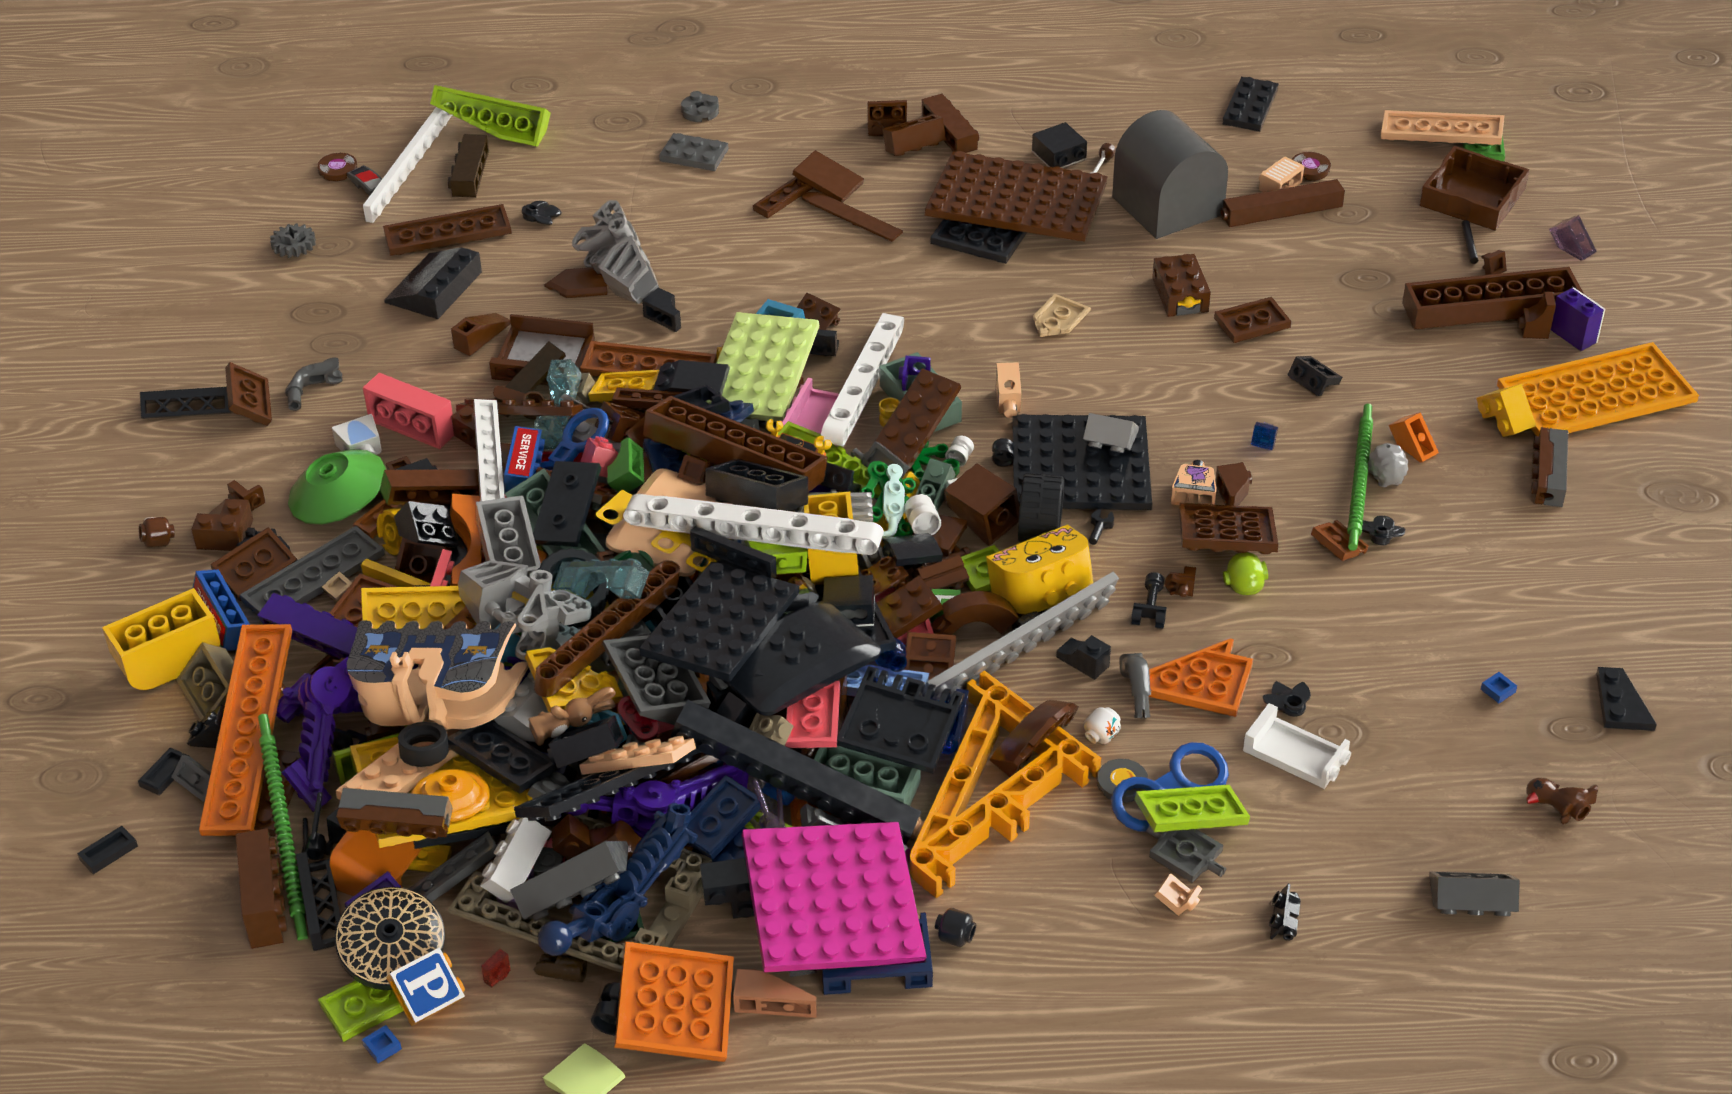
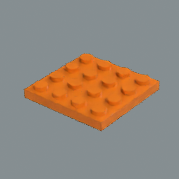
M625 942L614 1048L725 1062L728 1048L734 956Z

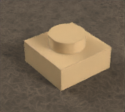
M338 572L322 588L335 602H338L353 582L341 572Z

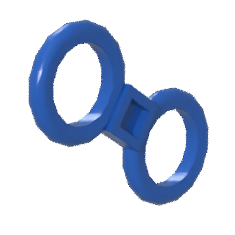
M588 408L575 414L563 429L562 441L549 456V461L542 462L540 467L553 470L555 461L573 462L579 453L584 452L587 440L575 443L572 441V436L576 427L587 419H599L598 428L590 438L595 439V436L604 438L609 428L607 413L600 408Z
M1190 742L1181 745L1172 754L1169 762L1170 772L1153 781L1145 777H1131L1122 780L1114 788L1111 796L1112 810L1116 818L1130 829L1138 832H1147L1150 826L1148 821L1132 817L1126 812L1122 803L1123 794L1133 788H1142L1148 791L1226 785L1229 776L1228 764L1222 754L1207 744ZM1190 754H1201L1208 757L1217 768V779L1207 785H1198L1189 781L1181 771V760Z

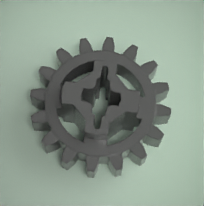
M298 223L294 226L287 224L286 228L279 227L280 231H273L274 235L270 236L271 248L275 254L280 253V257L288 255V258H291L292 255L299 257L300 253L306 255V250L312 251V246L316 245L314 231H312L311 227L306 228L305 224L301 227L298 226Z

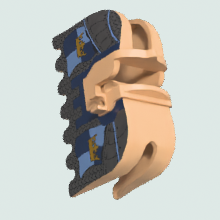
M360 621L347 660V669L353 687L358 692L359 702L365 717L372 723L380 726H408L417 722H423V720L424 722L433 720L435 723L443 726L445 730L474 728L495 719L505 712L506 706L510 699H513L515 690L529 668L527 662H518L510 670H505L504 664L500 662L510 635L516 627L515 622H504L497 629L492 630L490 623L483 621L469 630L464 621L454 623L449 629H443L444 626L440 621L430 623L425 629H420L417 621H410L401 629H396L394 621H386L377 629H373L371 621ZM414 664H418V668L412 669Z

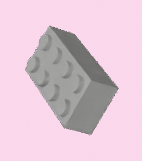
M524 496L476 502V523L485 561L495 560L528 565L527 577L530 578V573L538 570L541 564Z

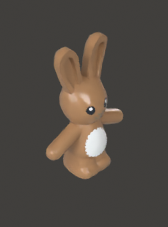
M605 687L588 698L578 697L572 699L566 704L565 709L555 705L551 708V712L545 713L542 711L538 716L530 717L528 719L529 727L536 744L541 746L546 739L555 738L565 733L570 725L582 727L591 720L593 714L615 708L616 704L611 699L615 696L614 689Z

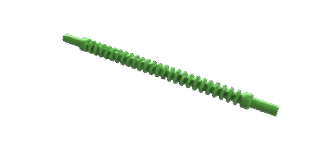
M1371 404L1364 405L1363 417L1359 421L1347 528L1349 534L1348 548L1352 551L1357 549L1358 538L1362 533L1369 468L1368 462L1374 422Z
M261 714L258 716L261 732L259 743L262 748L261 753L263 754L262 759L264 760L266 782L270 791L269 796L272 803L271 809L273 810L275 833L278 835L276 838L280 848L281 866L284 867L282 872L284 873L283 878L286 880L285 886L288 893L290 916L294 918L297 940L300 941L308 939L304 918L306 915L304 899L302 898L299 872H297V860L295 859L296 853H294L295 847L293 846L294 841L292 840L293 835L291 834L292 829L289 827L290 821L287 814L288 809L286 808L284 785L281 783L283 780L280 765L278 764L276 740L274 735H271L268 715Z

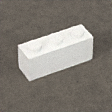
M528 818L513 819L506 829L508 835L505 841L502 840L494 851L496 857L493 863L490 862L482 873L484 879L480 886L505 903L514 899L510 889L526 881L552 831L537 821H528Z

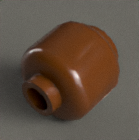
M148 517L144 519L142 524H139L140 542H144L147 547H165L169 544L170 538L175 536L174 525L169 524L166 517Z

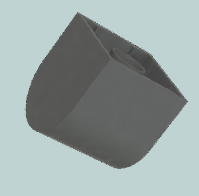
M1167 110L1152 111L1133 122L1124 132L1117 145L1114 159L1112 197L1155 239L1221 216L1220 210L1223 208V200L1226 199L1228 166L1226 160L1176 114Z

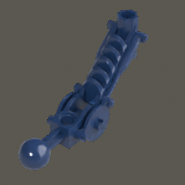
M672 803L668 805L666 814L657 811L654 814V824L636 845L632 856L627 861L626 871L619 874L620 879L609 885L601 883L595 886L597 891L585 896L580 904L571 905L569 913L573 915L572 922L565 924L560 921H551L541 927L538 933V944L543 952L551 956L562 955L570 948L573 941L572 938L578 935L589 943L603 936L615 942L625 938L637 922L640 907L643 908L648 903V898L643 895L657 877L674 860L680 858L688 842L694 843L698 838L696 833L688 829L691 817L690 807L685 804Z

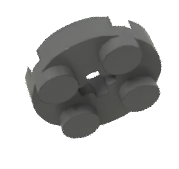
M693 91L690 93V96L681 102V113H683L685 119L693 122H702L703 118H708V121L712 120L719 114L718 97L702 94L700 91Z

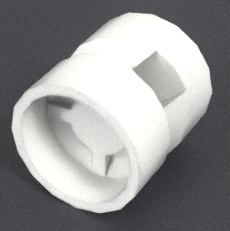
M919 494L910 497L906 501L904 513L915 534L929 533L934 535L941 527V519L931 498L927 495Z

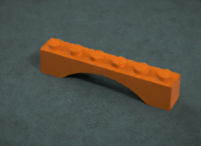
M452 494L450 505L451 520L454 530L463 539L468 553L459 564L452 568L450 586H458L461 570L484 563L485 561L476 523V502L480 501V496Z

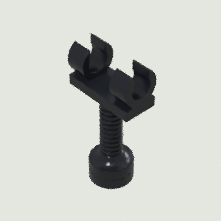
M1152 572L1147 574L1145 579V588L1148 590L1146 604L1134 603L1131 624L1140 625L1141 617L1155 619V628L1164 629L1167 607L1155 606L1157 594L1163 589L1165 578L1160 573Z

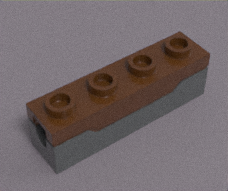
M1541 427L1539 436H1535L1533 442V449H1537V451L1534 450L1532 464L1536 465H1533L1532 479L1536 480L1532 481L1531 494H1535L1534 504L1563 507L1567 490L1568 430Z
M343 788L336 817L341 828L349 832L366 830L375 834L389 832L397 833L404 837H409L413 834L436 839L438 837H447L453 807L447 796Z

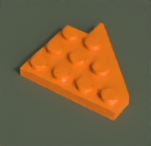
M1227 639L1149 669L1151 695L1149 697L1236 717L1251 672L1253 659L1231 654L1234 639Z

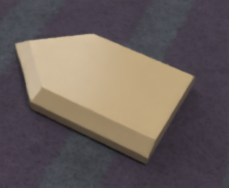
M1054 294L1033 315V320L1040 337L1067 334L1091 311V308Z

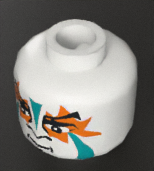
M1109 707L1095 709L1084 721L1086 738L1094 744L1097 742L1101 744L1109 743L1121 729L1119 715Z

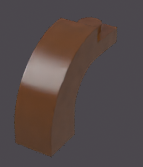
M971 591L954 596L942 604L944 614L937 617L931 626L934 634L952 635L963 625L971 622H984L1002 634L1019 618L1014 607L1005 598L991 592Z

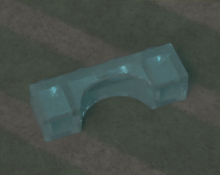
M571 359L551 360L547 381L550 388V400H554V403L560 404V401H563L560 398L563 394L576 399L582 373ZM545 415L536 417L534 429L542 430L541 438L545 439L544 449H556L562 441L563 429L571 419V416Z
M632 558L620 561L616 559H609V561L597 559L581 561L575 559L570 562L561 563L552 588L555 590H565L586 599L595 587L606 582V587L621 599H640L649 571L641 566V562Z

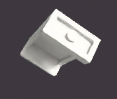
M1269 703L1246 732L1243 751L1325 789L1330 781H1335L1341 765L1345 766L1351 756L1349 751L1350 741L1345 739L1338 746L1277 718L1278 707Z

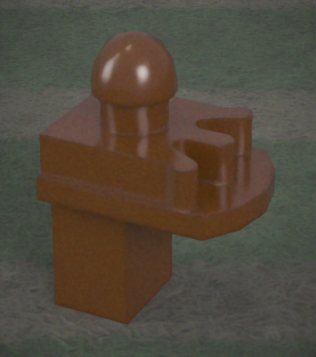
M1185 566L1184 573L1170 572L1166 576L1165 587L1170 592V595L1193 597L1196 567Z

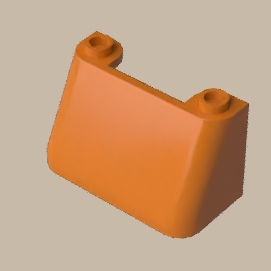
M359 830L358 832L347 831L330 856V868L336 890L355 896L387 871L403 888L401 877L422 848L415 849L413 841L379 848L375 833L366 830Z

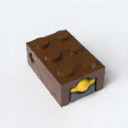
M1195 254L1154 258L1152 279L1168 317L1175 316V314L1179 316L1209 312L1211 291Z

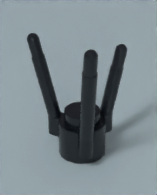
M321 792L317 794L310 836L308 833V819L303 818V847L301 853L307 852L308 859L320 860L324 857V854L329 855L334 844L331 840L326 842L325 836L317 833L322 804Z

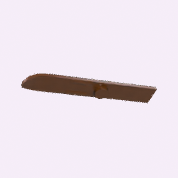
M807 192L801 196L805 202L891 242L903 233V230L825 194Z

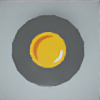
M1114 759L1101 766L1098 771L1097 786L1099 790L1101 789L1104 792V796L1111 800L1114 788L1122 780L1131 777L1148 778V774L1144 767L1135 761ZM1142 788L1128 790L1123 794L1122 802L1134 801L1136 791L1146 790Z

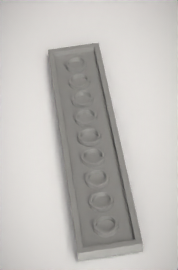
M1114 571L930 679L925 685L922 696H925L929 685L933 684L936 685V693L933 700L939 701L945 688L951 689L950 697H952L954 691L961 692L963 690L962 687L967 685V682L971 679L978 683L979 674L984 670L992 675L1000 668V664L1004 662L1007 664L1012 663L1022 651L1026 653L1032 651L1037 646V642L1041 640L1047 642L1056 634L1057 630L1065 631L1073 625V621L1077 618L1080 620L1087 618L1091 614L1092 609L1096 607L1098 610L1104 608L1109 603L1110 595L1116 590L1115 586L1119 577Z

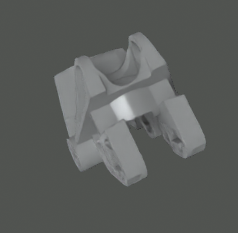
M609 200L593 215L596 223L594 226L580 228L572 240V246L577 251H589L584 259L585 267H593L597 274H602L605 283L615 295L640 304L659 285L650 266V261L640 247V241L635 229L627 221L619 202ZM586 239V241L577 245L580 240Z
M489 560L461 570L458 581L459 596L476 624L487 621L490 623L491 629L494 630L500 623L513 621L516 627L511 634L522 632L515 651V655L519 659L526 660V653L522 652L524 650L548 647L557 650L580 631V629L566 625L585 622L591 618L592 607L589 601L565 590L551 591L552 574L548 571L535 570L530 573L529 578L527 577L528 565ZM513 591L529 599L526 606L524 603L512 598Z

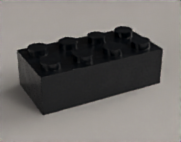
M738 458L705 469L706 496L715 498L718 502H730L734 505L783 511H797L799 507L808 504L807 476Z

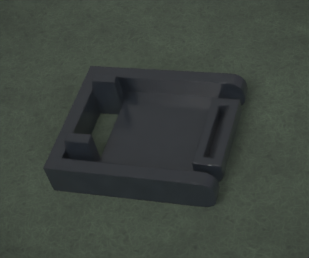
M708 385L672 396L716 414L730 411L729 401ZM711 400V401H712V405H709V404H708L707 402H705V401Z

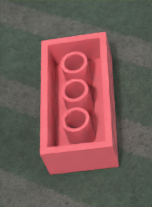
M378 373L363 387L368 415H373L375 424L438 449H441L454 436L451 419L453 415L451 400L382 373Z

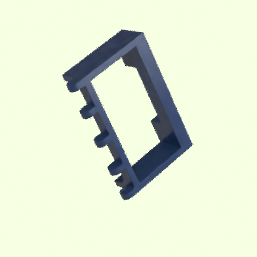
M926 912L920 913L919 919L926 952L925 963L822 969L824 995L851 993V980L904 976L905 989L933 987V968Z

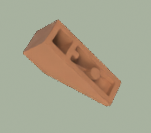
M737 969L733 994L734 1012L817 1017L816 996L768 972L756 969Z

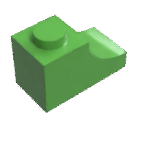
M629 437L621 441L620 451L611 465L607 466V482L612 489L618 492L621 490L630 492L644 484L643 448Z

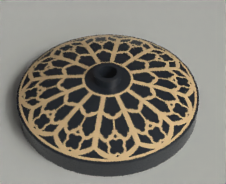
M402 887L377 888L357 897L343 911L335 930L336 954L343 969L357 982L379 990H392L386 978L391 972L437 948H440L443 953L445 946L444 923L435 905L420 893Z

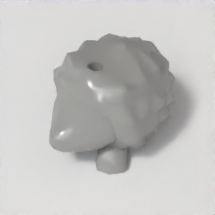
M1389 443L1379 445L1369 455L1368 472L1378 480V485L1381 487L1400 485L1408 471L1406 453H1404L1399 445Z

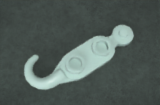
M897 464L889 465L886 470L889 481L883 489V514L888 522V530L883 533L882 539L893 537L896 534L898 523L904 513L905 490L899 481L903 470Z

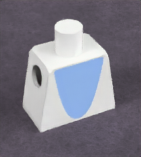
M372 414L332 427L335 445L341 451L354 449L368 450L375 455L381 453L380 438Z

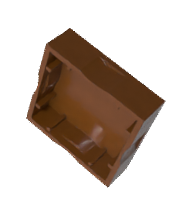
M1453 146L1443 159L1442 165L1433 172L1423 185L1420 206L1461 220H1468L1470 223L1496 231L1525 191L1530 169L1505 161L1491 159L1482 154Z

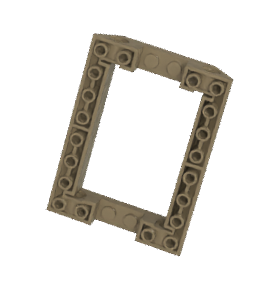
M584 815L574 816L589 826V830L612 825ZM556 825L545 826V827L551 831V829H552L553 827H555ZM508 833L501 834V840L505 841ZM683 848L680 858L674 860L655 880L666 884V902L650 929H639L633 939L634 943L672 948L702 898L703 888L700 864L711 863L712 859ZM474 871L449 907V913L538 944V933L541 927L551 921L544 918L538 921H534L533 918L523 919L518 909L498 903L495 895L480 886L484 879L482 873ZM579 935L572 938V944L565 952L566 954L622 973L623 945L602 938L590 943Z

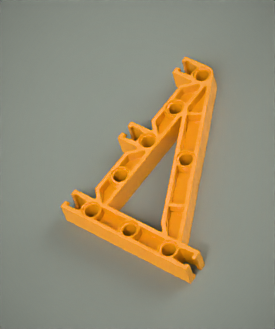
M985 670L979 674V686L976 685L977 682L974 679L967 682L966 700L977 707V710L910 853V876L935 898L943 894L942 880L947 883L949 888L955 885V867L953 864L989 838L990 827L1012 842L1018 836L1016 825L1020 826L1023 832L1029 829L1030 811L1027 808L1061 784L1062 773L1083 788L1089 783L1088 771L1096 778L1101 768L1100 756L1064 729L1058 727L1034 750L1040 756L965 810L999 736V726H1002L1011 733L1035 709Z

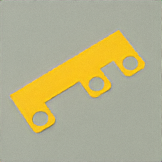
M621 490L596 513V516L609 524H617L624 518L623 513L633 495ZM612 509L618 513V517L610 520L603 516V512ZM660 530L662 532L651 542L653 547L667 554L673 553L682 543L691 547L689 533ZM662 538H668L673 541L674 545L669 549H665L658 545V541ZM694 552L691 556H689L686 559L687 565L701 572H703L707 566H696L693 563V559L695 557H705L708 560V565L711 563V561L717 562L715 559H712L697 552Z

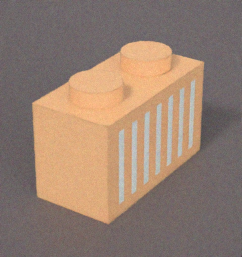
M1283 157L1260 174L1259 190L1267 192L1298 186L1303 181L1304 165Z

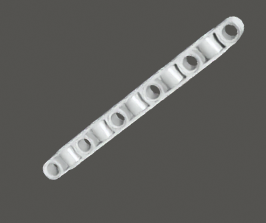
M882 313L823 425L821 436H824L823 442L830 440L832 444L844 447L880 377L879 366L888 362L901 336L904 317Z
M645 494L633 495L623 513L624 520L634 526L689 534L690 530L697 526L729 539L872 555L877 552L884 533L883 528L877 523L849 518Z

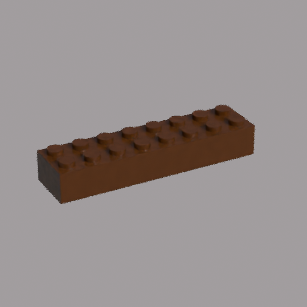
M1570 267L1405 283L1402 304L1415 330L1518 319V317H1522L1524 308H1530L1542 299L1544 292H1553L1556 302V297L1559 294L1573 287L1581 293L1583 291Z
M669 396L645 412L643 436L651 438L654 442L669 445L672 449L684 451L691 456L712 462L714 465L738 458L807 476L808 492L824 481L827 456L683 400Z

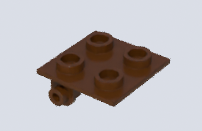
M809 293L805 294L796 307L803 309L805 319L818 320L819 329L827 330L829 326H837L840 322V318L837 315L841 310L839 307Z
M889 556L881 558L873 566L860 571L862 576L873 575L875 596L891 586L895 590L907 584L905 578L909 576L904 567L896 566L893 557Z

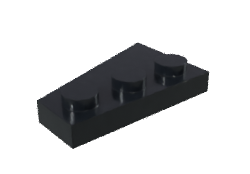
M1598 667L1596 675L1604 728L1655 731L1657 723L1624 669Z

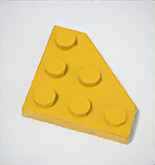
M548 647L526 651L525 659L534 680L537 666L554 653L555 649ZM588 665L555 695L542 697L548 712H551V708L555 705L565 709L566 704L572 699L578 697L588 698L605 687L614 689L615 696L611 699L614 700L615 704L619 703L623 695L615 677L607 673L601 675L591 670V666Z

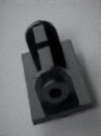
M1289 883L1281 891H1277L1272 899L1274 910L1269 921V926L1271 927L1270 939L1279 934L1285 940L1290 941L1297 935L1298 919L1296 918L1299 916L1301 899L1296 892H1290Z

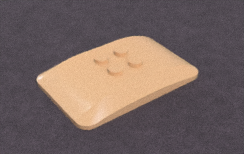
M668 469L656 470L636 493L718 502L715 498L706 496V483L698 485L677 477V472ZM718 502V503L733 504V503H730V502ZM623 518L613 526L606 538L605 544L608 549L619 554L629 550L631 553H639L638 550L644 551L650 555L655 567L666 560L676 562L680 566L679 576H692L697 570L686 564V559L695 552L691 550L690 546L682 543L673 553L667 554L651 545V542L662 532L658 529L630 525ZM662 538L658 541V545L665 549H669L674 545L673 541L668 538ZM695 557L693 563L699 567L705 557Z

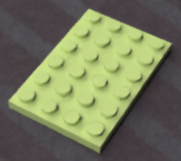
M736 312L717 363L728 364L730 367L722 396L729 402L742 400L744 403H753L754 412L745 419H758L761 421L773 419V422L784 420L819 329V321L815 319ZM707 400L705 402H707L710 405L712 401Z

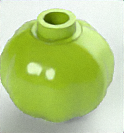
M1250 552L1237 553L1230 559L1227 571L1223 572L1225 585H1230L1236 593L1241 595L1257 594L1264 587V580H1268V570L1265 561L1260 562L1258 556Z

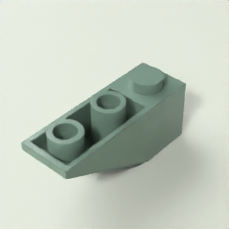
M930 458L916 495L923 494L931 498L937 511L945 500L944 490L947 488V480L954 479L956 475L952 465Z

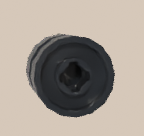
M616 982L608 983L604 986L599 1003L596 1005L591 1017V1023L597 1030L613 1036L616 1035L620 983Z

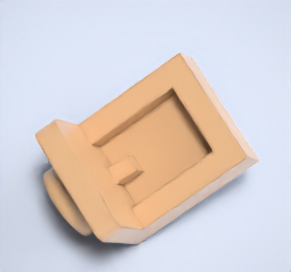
M1169 874L1154 896L1179 916L1185 910L1192 911L1200 901L1197 896L1202 888L1197 885L1194 889L1190 890L1175 876Z

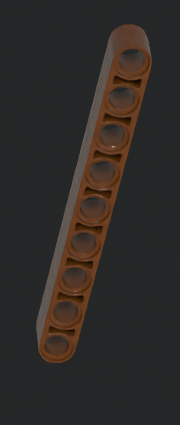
M670 560L659 563L540 663L536 668L535 693L541 697L555 695L605 652L602 645L603 640L620 639L677 589L680 566Z

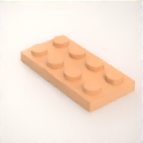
M683 736L670 738L668 742L654 739L645 742V745L631 742L624 744L622 748H614L589 757L588 760L580 764L581 774L584 775L674 763L694 750L696 746L694 738L684 739Z

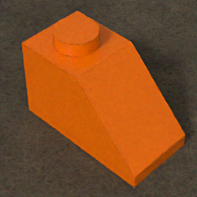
M1421 412L1405 416L1388 425L1397 445L1417 461L1424 462L1439 453Z

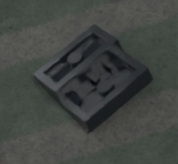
M929 533L883 538L889 557H893L896 566L942 561L943 553L934 537Z

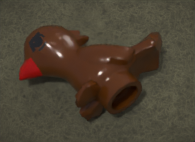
M1534 778L1527 784V804L1539 803L1553 806L1562 815L1560 819L1562 824H1567L1571 817L1576 821L1583 820L1591 810L1590 804L1596 803L1597 785H1592L1588 789L1576 787L1558 789L1560 785L1547 778Z

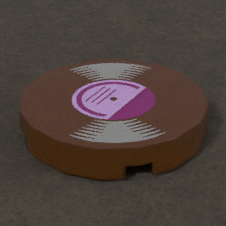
M332 153L324 156L318 162L319 175H322L328 181H343L347 179L348 172L358 168L357 160L348 153Z
M1302 152L1292 158L1293 161L1304 165L1303 177H1306L1308 181L1323 179L1330 172V160L1320 153Z

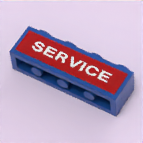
M515 426L504 473V494L536 474L537 468L540 467L545 446V439L541 438V429Z
M219 569L196 571L193 588L214 616L220 639V647L228 651L237 650L242 625H250Z

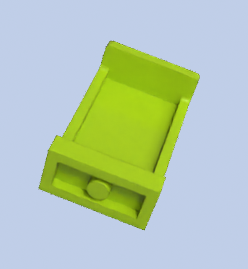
M744 540L746 546L776 557L777 574L806 572L808 553L806 548Z

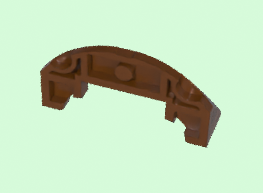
M1057 700L1043 702L1014 728L990 757V761L1009 777L1013 776L1021 770L1020 765L1031 757L1033 751L1056 728L1067 726L1074 719L1079 706L1072 702Z

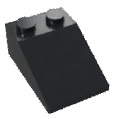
M678 360L672 363L667 362L661 366L653 390L687 392L708 385L722 395L730 367L728 364Z

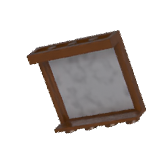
M510 314L511 328L498 357H491L489 362L491 379L511 381L543 346L550 341L565 352L566 357L539 385L565 387L570 374L581 373L580 367L589 344L595 340L593 323Z

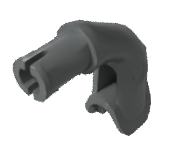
M329 358L323 362L304 366L295 373L285 389L290 410L297 411L301 409L303 387L318 383L338 384L342 382V372L339 370L338 358Z
M1142 653L1122 654L1119 658L1120 673L1123 677L1130 678L1131 694L1134 696L1135 705L1134 718H1142V715L1144 718H1150L1149 695H1151L1148 663L1143 658Z

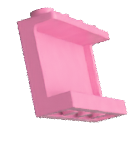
M807 378L805 384L800 386L798 396L793 398L792 406L790 409H787L784 420H781L783 426L789 421L821 434L823 425L839 394L813 389L812 378Z

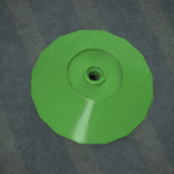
M350 449L326 454L316 459L298 477L290 490L288 506L295 518L307 524L323 525L343 520L359 512L376 497L380 490L383 472L386 468L381 458L368 450Z

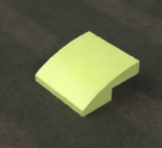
M584 1043L546 1074L543 1079L546 1086L561 1094H606L622 1081L625 1075L604 1055Z

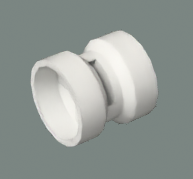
M957 436L954 438L951 447L947 450L945 457L946 459L953 458L958 460L960 467H962L974 450V444L966 436Z

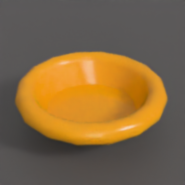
M449 769L427 775L418 781L411 794L449 797L453 807L450 822H458L473 817L483 810L490 798V788L482 777L471 771Z

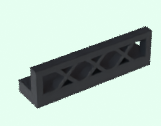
M227 386L140 392L142 419L231 413L228 410ZM214 399H225V408L216 409L210 403ZM202 400L205 402L200 410H193L188 406L191 401ZM170 402H181L183 404L175 412L170 411L166 407ZM158 403L161 405L155 413H147L146 404Z
M307 852L298 853L296 858L313 951L334 947L335 937L322 938L329 928L334 931L336 930L341 916L336 887L330 868V859L309 863ZM327 869V873L321 880L313 877L311 872ZM321 888L330 891L324 900L315 896ZM325 908L334 911L328 920L319 916Z

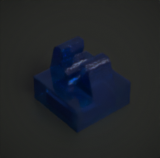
M1256 422L1251 445L1273 450L1278 427L1266 422Z

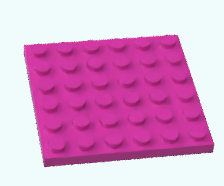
M899 822L744 829L742 831L743 848L763 972L925 963L926 952Z

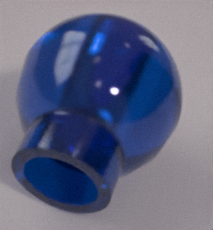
M895 638L897 649L880 653L879 658L875 662L878 666L891 669L893 672H900L907 665V651L904 643Z

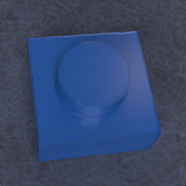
M1498 672L1482 682L1481 690L1499 704L1516 693L1517 685Z
M387 1025L362 1039L363 1046L377 1063L402 1050L401 1043Z

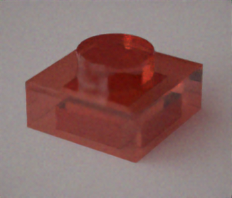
M501 949L481 965L484 983L491 988L499 981L504 980L511 971L508 954Z

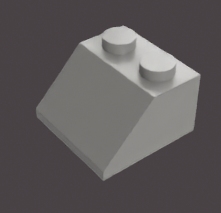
M1089 413L1083 439L1089 442L1088 446L1101 449L1102 445L1110 446L1111 451L1124 453V449L1131 450L1139 426L1133 421Z

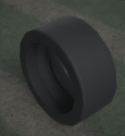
M417 722L405 727L398 735L400 758L404 763L411 766H432L445 759L449 752L447 731L437 723ZM419 742H434V744L424 747L412 746Z

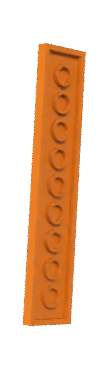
M291 624L242 625L199 827L201 836H236L238 833L254 831L265 775L263 754L261 753L262 748L259 743L261 732L258 716L261 714L268 715L272 735L293 631Z

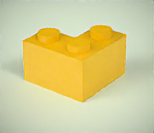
M1522 384L1498 389L1476 398L1478 410L1482 414L1483 419L1496 417L1497 427L1502 437L1514 435L1536 426Z

